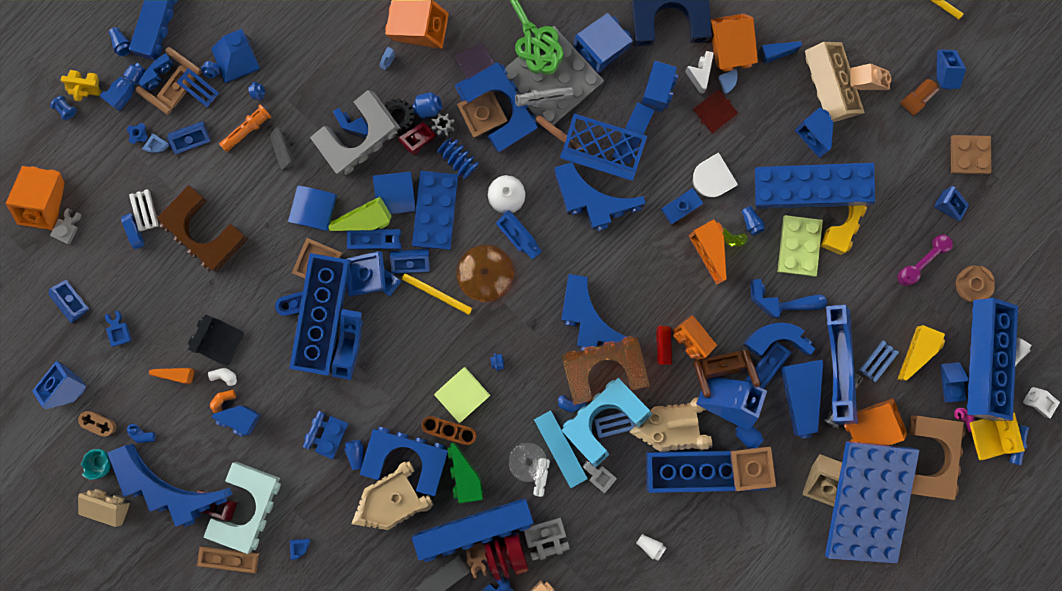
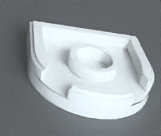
M719 153L701 162L693 173L692 182L695 190L706 197L715 198L721 196L738 185Z

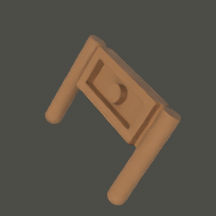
M170 47L166 48L165 53L179 62L181 66L178 67L158 93V97L156 98L141 86L135 89L136 93L167 115L172 112V109L176 107L187 92L176 83L188 68L198 76L202 72L199 67ZM187 75L188 78L195 82L196 79L193 76ZM185 79L182 81L187 87L190 88L192 86Z

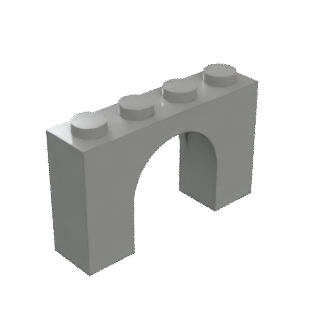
M367 90L354 101L368 123V135L360 146L355 148L346 147L333 129L328 126H323L310 137L336 174L347 175L354 170L353 166L367 160L368 154L379 150L383 146L382 143L384 141L394 138L398 134L397 131L401 129L373 91Z

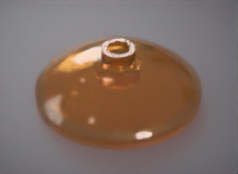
M479 245L469 249L461 257L456 274L460 288L468 297L480 302H490L499 299L509 290L513 281L514 271L510 258L501 249L491 245ZM487 269L488 274L482 275L481 270Z

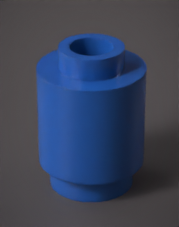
M739 426L735 428V435L748 448H757L764 440L761 437L762 434L754 426L749 431Z

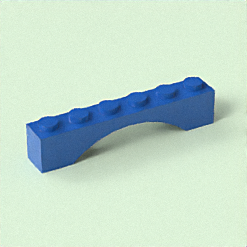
M846 304L826 306L833 362V422L837 425L858 424L850 309Z

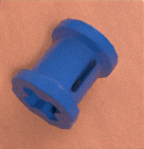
M63 95L54 98L50 103V107L56 109L64 121L72 118L77 112L74 106H70Z

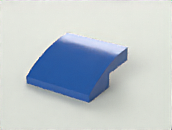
M411 172L373 176L375 199L381 197L390 214L416 212Z
M298 185L288 222L328 231L337 194Z

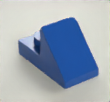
M961 363L940 364L944 402L965 401L964 381H969Z

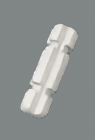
M539 459L538 466L540 467L537 470L536 487H534L533 491L535 496L542 497L544 495V486L546 485L548 474L547 468H549L550 463L549 459Z

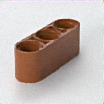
M434 416L426 417L421 424L422 430L427 434L464 445L472 444L477 438L476 431L473 428ZM429 419L434 420L436 423V427L432 431L426 428V422ZM451 425L454 427L455 432L452 436H447L444 433L445 426ZM467 430L473 433V439L469 442L465 441L462 437L463 433Z

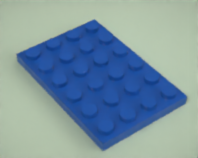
M846 441L825 552L827 558L898 563L919 455L918 449Z

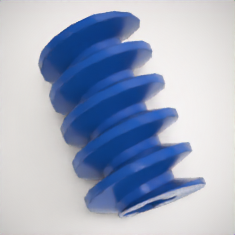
M452 138L442 144L437 152L438 154H443L442 158L444 160L449 159L448 165H453L452 169L454 171L459 170L458 176H464V180L476 170L479 162L472 163L474 156L467 158L469 151L462 152L464 145L457 147L456 145L459 140L452 141Z

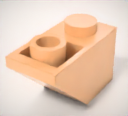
M873 64L850 68L851 87L859 90H890L891 75L888 70Z

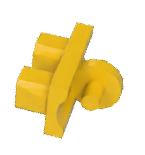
M70 70L67 76L61 77L60 81L64 83L65 90L68 91L69 95H73L75 101H81L83 97H88L89 95L100 96L99 78L95 73H88L86 79H82L80 72Z

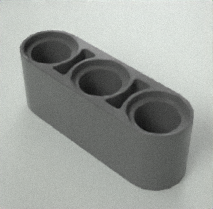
M460 553L419 583L415 589L417 591H445L471 571V567H469L467 561Z

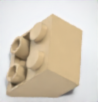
M101 489L79 493V515L114 527L123 524L130 502L124 501V497L106 495L107 492Z

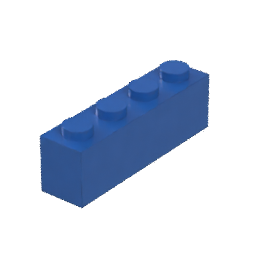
M144 0L129 50L134 55L154 61L157 60V57L162 52L163 38H166L168 33V23L173 18L174 4L178 0Z

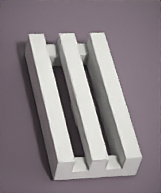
M146 189L143 192L139 191L136 194H129L138 231L141 232L159 227L150 190ZM143 196L146 197L153 224L149 223ZM136 198H138L145 226H143Z

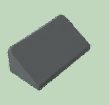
M277 127L269 137L281 170H286L294 167L295 163L284 133Z

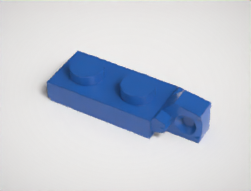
M510 210L496 222V225L519 252L527 253L532 260L542 252L531 234Z

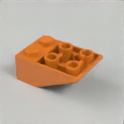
M693 315L672 330L675 333L673 337L679 344H684L687 348L685 352L691 359L699 360L706 358L717 346Z

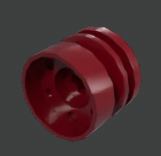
M517 531L504 537V545L500 544L498 538H494L495 548L492 547L491 542L485 543V556L488 567L497 582L502 580L500 574L502 570L505 578H509L508 568H513L516 575L529 572Z

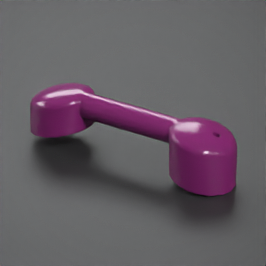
M944 234L935 237L932 241L933 249L915 266H907L898 272V282L903 286H911L917 283L921 276L920 271L939 253L945 254L952 249L953 242L951 238Z

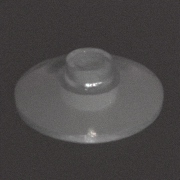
M522 443L516 446L509 457L511 473L518 480L524 482H532L539 479L547 467L545 452L541 447L533 443ZM529 458L533 462L531 466H528L526 463Z

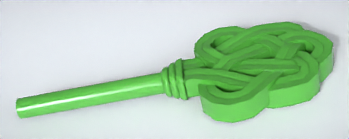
M510 0L523 24L522 28L525 35L515 45L516 54L520 59L526 61L527 67L532 73L553 74L564 58V52L558 43L559 36L556 29L550 26L537 29L536 25L529 22L519 1Z

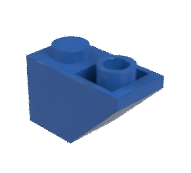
M240 405L215 413L211 418L215 419V423L224 428L229 426L234 429L233 433L243 437L244 435H251L261 414L244 405Z

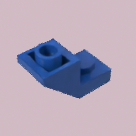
M340 108L333 111L344 132L364 138L367 137L368 123L367 121L364 122L362 117L351 122L346 111L342 113Z
M761 279L750 281L751 300L771 318L780 317L779 313H782V304L778 302V297L763 298V295H765V285L762 284Z

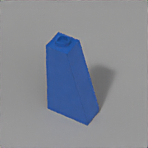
M822 360L780 367L794 435L800 436L801 439L812 437V433L818 432L823 371Z

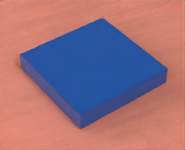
M378 251L347 258V260H351L347 281L348 296L353 297L386 290L382 252Z

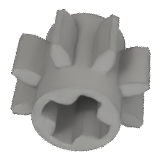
M438 113V118L432 119V122L436 124L432 127V130H438V137L441 134H445L448 137V132L454 131L451 125L455 122L454 119L449 120L448 113L445 116H441ZM444 122L446 124V128H442L440 123Z

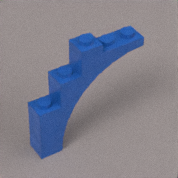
M134 444L125 445L108 452L123 496L132 495L134 498L143 494L149 511L157 509L159 513L169 509L175 527L181 524L184 527L194 524V519L201 517L200 512L210 509L209 504L215 502L217 506L227 502L226 497L233 495L231 488L217 492L198 493L171 486L161 480L147 467L140 458Z

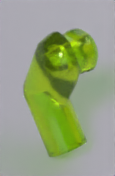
M726 228L723 229L724 241L731 247L743 246L748 240L747 235L744 233L732 235Z

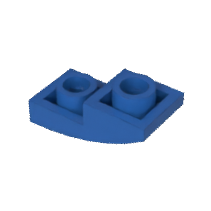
M166 53L160 56L145 71L139 84L146 91L158 87L159 83L163 81L159 74L168 72L175 65L172 59Z

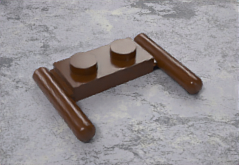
M749 350L732 352L693 362L705 398L711 397L707 379L745 371V369L749 372L753 386L759 387L761 385Z

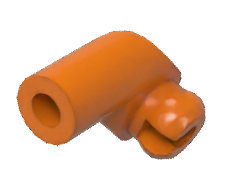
M234 389L215 395L210 402V409H212L213 413L222 411L224 401L236 399Z

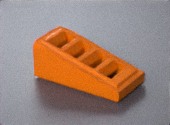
M192 368L149 370V374L152 376L185 384L192 383L195 369Z

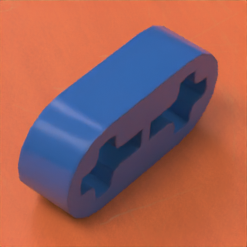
M129 213L121 216L123 227L133 249L136 250L144 247L145 243L141 232L138 231L133 214Z

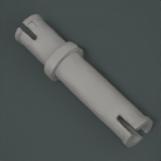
M570 86L543 91L532 90L531 93L516 94L515 102L518 107L529 104L535 106L542 102L572 98L573 90Z

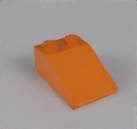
M713 219L695 229L689 235V238L716 285L726 280L724 235L722 234L724 230L719 222L716 223Z

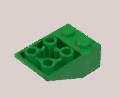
M451 443V447L448 448L449 460L453 459L454 465L450 467L451 477L456 480V486L453 487L454 498L458 499L459 503L483 500L484 495L480 475L457 443Z

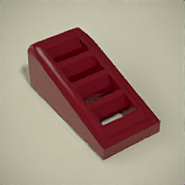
M197 490L198 493H206L204 491ZM227 499V502L220 504L218 512H216L217 506L214 502L210 510L207 509L202 513L221 520L231 521L237 502Z

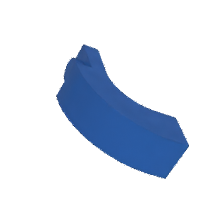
M342 309L339 342L332 363V377L352 379L362 336V312Z
M773 323L763 326L754 331L743 343L747 349L757 356H762L769 345L776 340H784L791 343L806 356L811 355L816 349L812 346L813 343L809 339L800 337L805 330L789 323Z

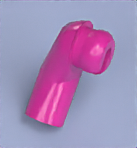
M957 408L954 412L955 418L965 422L968 432H972L970 422L975 421V417L967 415L966 409Z

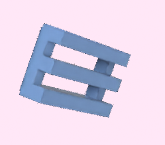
M883 340L859 371L872 382H876L899 352ZM884 347L886 350L882 353V355L874 363L871 369L867 372V367L871 364V362L875 359V357ZM890 352V353H891L890 356H889V357L886 359V361L882 364V366H881V367L879 368V370L875 373V375L872 376L873 372L877 369V367L880 365V363L884 360V358H885V357L888 355V353Z
M623 412L594 419L598 438L631 431L635 424L630 419L602 426L599 425V422L626 416ZM631 423L629 427L605 433L601 432L602 429Z

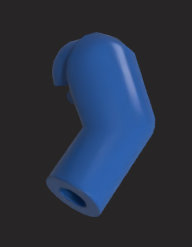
M130 424L127 427L128 435L136 443L154 442L156 440L155 432L144 433L136 424Z

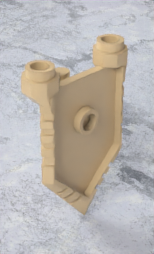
M698 397L687 403V405L676 404L674 406L667 405V407H653L650 410L652 415L640 427L637 428L635 426L629 432L639 439L642 438V441L645 443L648 442V445H653L652 447L660 452L684 450L686 448L704 451L712 448L711 436L700 435L697 413H702L706 409L696 404Z
M410 461L401 463L393 474H389L388 477L385 476L382 480L377 481L376 484H372L364 489L361 497L362 500L359 502L360 506L357 508L358 511L355 513L352 524L389 530L395 527L397 523L408 519L409 516L412 517L416 512H426L431 509L434 503L430 496L418 498L407 478L415 471Z

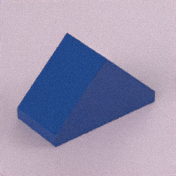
M952 186L942 191L934 208L957 221H961L969 204L957 188Z

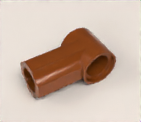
M927 79L914 92L912 91L900 104L914 116L939 91L938 85L933 80Z

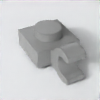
M588 461L582 466L592 475L589 481L603 493L617 479L602 465L598 470Z

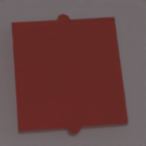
M719 89L693 109L700 118V122L704 123L711 133H714L738 114L730 104V100H727Z

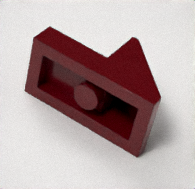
M422 122L400 136L398 140L411 154L416 156L423 146L434 140L436 134Z

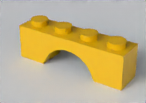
M865 205L848 206L849 215L846 222L841 226H831L828 228L820 247L839 255L846 253V251L849 252L853 241H851L852 236L858 232L860 227L858 221L866 212L867 207Z

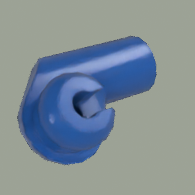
M561 395L558 398L559 407L568 412H575L587 406L584 398L576 401L567 399L565 395Z

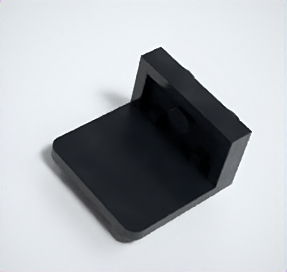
M205 314L204 317L199 319L197 323L198 329L195 335L193 334L190 337L187 350L199 353L222 365L228 366L244 336V332Z

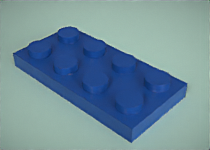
M420 171L413 247L451 250L458 174Z

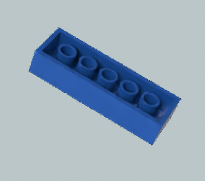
M874 163L755 167L756 209L874 205Z
M313 253L309 254L289 369L322 375L331 374L351 260Z
M995 298L973 300L967 415L991 421H1013L1018 305Z
M735 450L645 452L646 490L649 493L735 491L730 451ZM767 488L752 489V490H743V491L767 490Z
M525 497L417 532L412 536L418 560L424 559V562L436 559L438 554L443 553V556L455 553L456 548L459 547L465 550L473 547V544L481 541V544L493 540V536L500 535V537L511 535L512 530L519 529V531L531 528L530 524H533V518Z

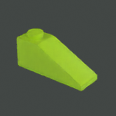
M378 197L331 221L328 228L330 231L383 229L389 225L391 214L381 197Z

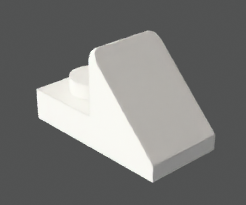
M706 51L704 56L700 57L698 68L688 66L685 71L699 93L704 94L707 88L714 54Z

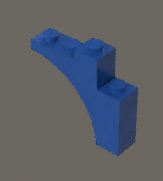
M573 162L554 167L555 177L567 214L577 215L582 213L583 209H586L592 230H605L611 224V216L615 219L624 216V212L630 210L631 213L641 211L642 207L646 204L644 196L627 199L611 197L598 192L581 178Z
M568 274L561 321H564L567 326L576 327V323L580 324L577 347H581L580 351L592 352V349H597V342H601L600 346L612 348V344L620 345L619 349L631 350V347H636L637 339L614 331L598 316L589 297L588 277Z

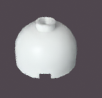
M500 176L489 186V203L499 213L504 214L509 210L514 213L522 207L525 201L524 186L513 176Z

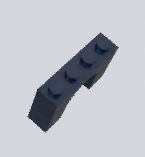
M632 0L634 46H653L655 42L654 17L659 11L667 8L677 9L686 16L689 23L690 43L709 42L712 37L709 0Z

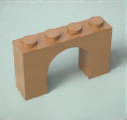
M911 416L909 435L932 438L940 443L945 453L944 464L937 473L929 476L915 474L911 494L955 500L959 492L957 479L961 473L959 460L963 454L961 442L965 435L964 422Z

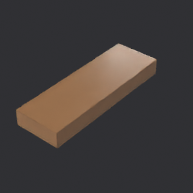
M200 546L197 566L255 574L257 572L259 553L250 552L246 554L238 550Z

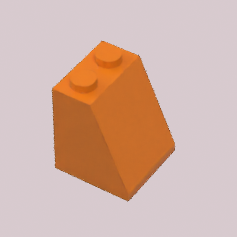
M392 0L389 7L385 35L397 42L442 49L449 13L433 0Z
M743 13L710 19L711 42L716 67L722 69V71H732L737 66L749 68L752 67V64L758 63L754 18Z
M34 166L21 167L5 203L17 225L53 230L58 220L65 185L61 173L56 170H44Z
M894 398L857 411L858 424L844 425L846 431L851 433L853 438L851 442L891 445L904 441L908 435Z

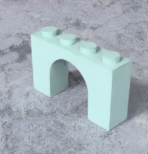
M239 462L232 463L225 481L242 487L253 495L256 502L255 514L244 525L233 524L216 517L211 518L203 538L246 554L256 550L259 544L257 537L259 532L264 530L267 522L264 520L267 513H270L274 504L272 502L273 495H277L281 484L278 483L280 478Z

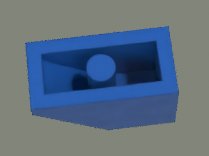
M938 50L937 80L941 88L952 90L953 88L960 89L966 67L957 50Z

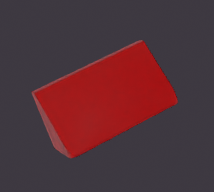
M658 326L656 328L657 364L671 365V327Z

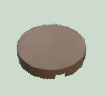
M968 266L961 270L956 278V290L966 302L973 303V300L988 299L995 290V278L991 271L983 266Z

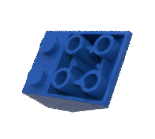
M717 377L707 379L711 397L705 398L701 389L696 404L749 431L759 418L767 391L760 387H754L751 382Z

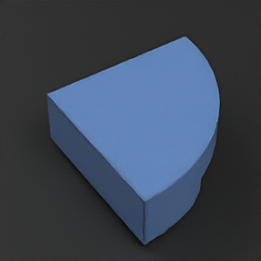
M387 47L380 62V68L385 71L396 57L394 50L390 47Z
M736 69L718 76L725 94L729 93L736 85L738 77Z
M152 133L142 149L149 153H160L166 150L170 144Z

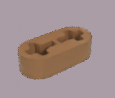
M85 411L78 418V423L82 428L103 437L111 436L116 431V424L113 420L96 412ZM91 415L90 419L95 421V424H86L87 420H85V417H89ZM108 423L110 430L104 432V428L99 425H106Z

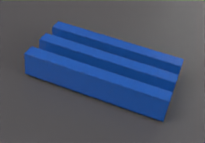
M189 68L176 82L205 107H208L219 94V92ZM190 74L191 76H193L197 81L204 85L213 94L210 96L206 91H204L195 82L188 78L187 75ZM185 79L189 84H191L200 93L207 97L208 100H203L194 91H192L189 87L182 83V81Z

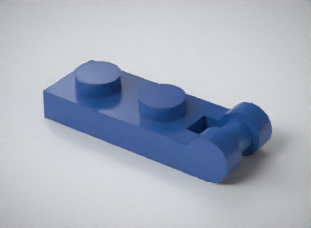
M401 230L347 231V249L399 250L401 249V243H399ZM386 236H392V243H386Z

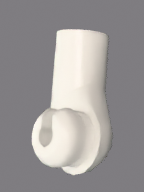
M227 368L208 372L210 381L222 379L228 386H233L237 382L235 373Z

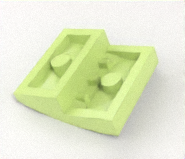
M466 367L460 370L434 394L459 423L491 396Z

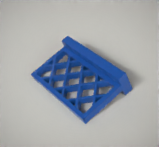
M574 113L560 158L633 181L647 136ZM576 120L585 121L588 128L578 133L575 128ZM600 125L606 134L596 139L591 128ZM589 130L594 140L584 145L580 134ZM614 131H619L624 140L614 144L610 134ZM577 136L582 147L576 150L568 148L570 140ZM608 136L612 146L602 150L598 140ZM634 136L642 138L640 147L633 150L628 139ZM626 141L630 152L620 156L616 146ZM596 142L600 152L596 155H591L586 146ZM611 148H614L619 157L613 161L607 160L604 152ZM632 153L635 159L634 166H626L622 158Z

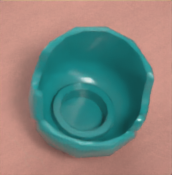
M94 449L84 455L83 462H81V466L84 469L82 475L89 480L101 479L107 475L112 465L108 453L102 449Z

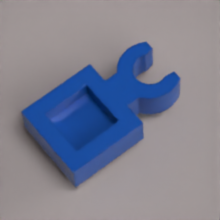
M115 311L116 318L114 320L111 319L110 314L105 315V320L111 325V327L106 328L111 347L132 342L127 323H121L122 314L120 311Z

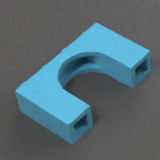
M619 378L610 381L606 385V389L601 394H596L592 398V402L587 407H582L578 411V415L573 420H568L561 430L595 468L609 455L607 450L592 434V422L599 412L611 408L620 410L637 428L652 415L651 411Z

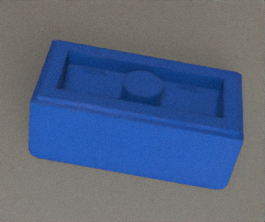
M204 121L167 135L174 154L211 142Z
M429 249L391 251L392 274L430 272Z
M67 280L49 288L48 295L70 323L76 321L89 310L88 306Z

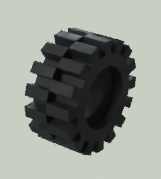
M397 98V100L391 99V102L387 101L385 107L390 114L395 110H400L405 114L404 120L398 123L401 128L397 131L398 135H401L403 132L404 134L407 133V130H411V126L415 123V114L411 105L405 100L401 101L400 98Z

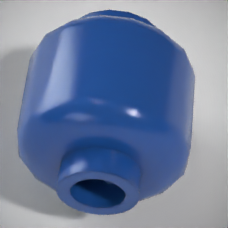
M433 92L417 95L415 103H413L414 113L418 114L422 119L437 116L440 110H442L440 97Z

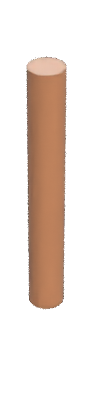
M538 115L535 121L565 143L567 138L565 133L542 116ZM573 139L570 140L569 147L576 150L582 147Z

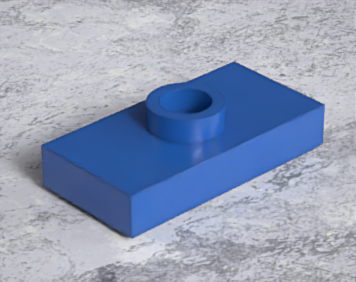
M692 188L663 207L661 211L672 225L700 207L703 202Z

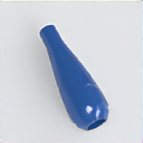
M821 294L807 296L781 303L782 310H822L827 306V299Z

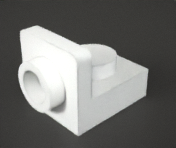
M1035 387L1030 389L1023 401L1025 405L1034 407L1047 418L1052 417L1060 403L1048 391Z

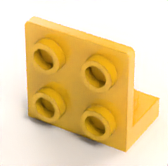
M1013 413V421L980 419L970 422L979 460L1025 451L1015 413Z

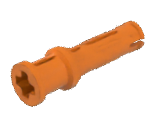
M261 104L253 114L246 116V121L219 143L226 152H229L232 147L251 131L259 129L265 120L272 118Z

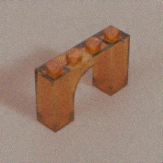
M626 337L619 342H606L603 346L599 347L590 346L579 352L570 351L562 356L574 405L593 400L588 382V374L592 366L602 360H614L624 367L631 391L650 386L637 337Z

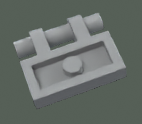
M561 517L530 526L531 528L524 530L528 547L536 546L538 550L530 553L532 561L539 558L543 560L546 559V556L556 553L560 555L563 554V551L570 550L568 542L562 544L559 542L560 538L566 537ZM550 541L554 542L555 546L543 549L542 544Z

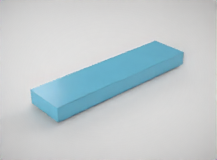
M551 410L534 419L570 488L587 480Z

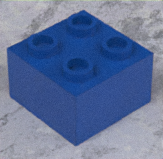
M654 61L641 104L661 113L664 107L668 108L673 96V92L670 90H673L678 78V74L675 73L677 67Z

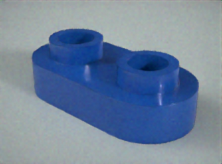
M303 291L280 297L275 303L277 313L283 316L299 313ZM285 302L289 304V308L287 310L283 308V304Z

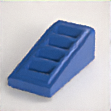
M799 41L762 45L759 49V54L763 64L798 52L802 43Z

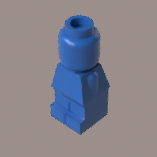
M137 62L135 65H130L123 73L124 78L122 76L111 84L107 92L103 91L100 97L120 111L131 99L135 89L133 85H137L140 82L146 69Z

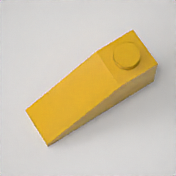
M924 325L917 326L897 380H908L944 346L945 340L943 338L945 334Z

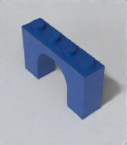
M498 62L457 87L467 104L490 91L500 92L509 99L512 105V116L509 122L488 136L497 153L538 128L535 116L529 114L526 109L528 105L520 107L516 105L515 95L518 89L513 81L508 80L506 76L508 72L503 64L499 65Z
M380 426L378 429H373L360 475L376 480L381 479L385 462L390 452L398 447H408L417 452L422 461V472L416 491L436 496L448 456V450L445 449L446 445L436 442L434 446L426 444V439L416 437L415 440L409 439L408 434L397 432V435L389 433L390 429Z

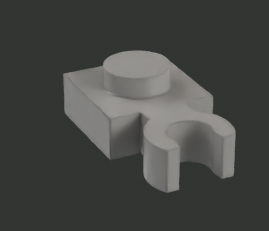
M67 208L64 212V221L61 219L57 220L50 236L70 245L78 227L74 226V223L80 220L81 214L76 212L75 216L71 218L72 210Z

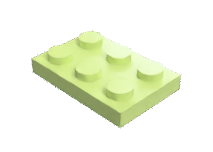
M783 216L777 272L811 277L817 276L823 220Z

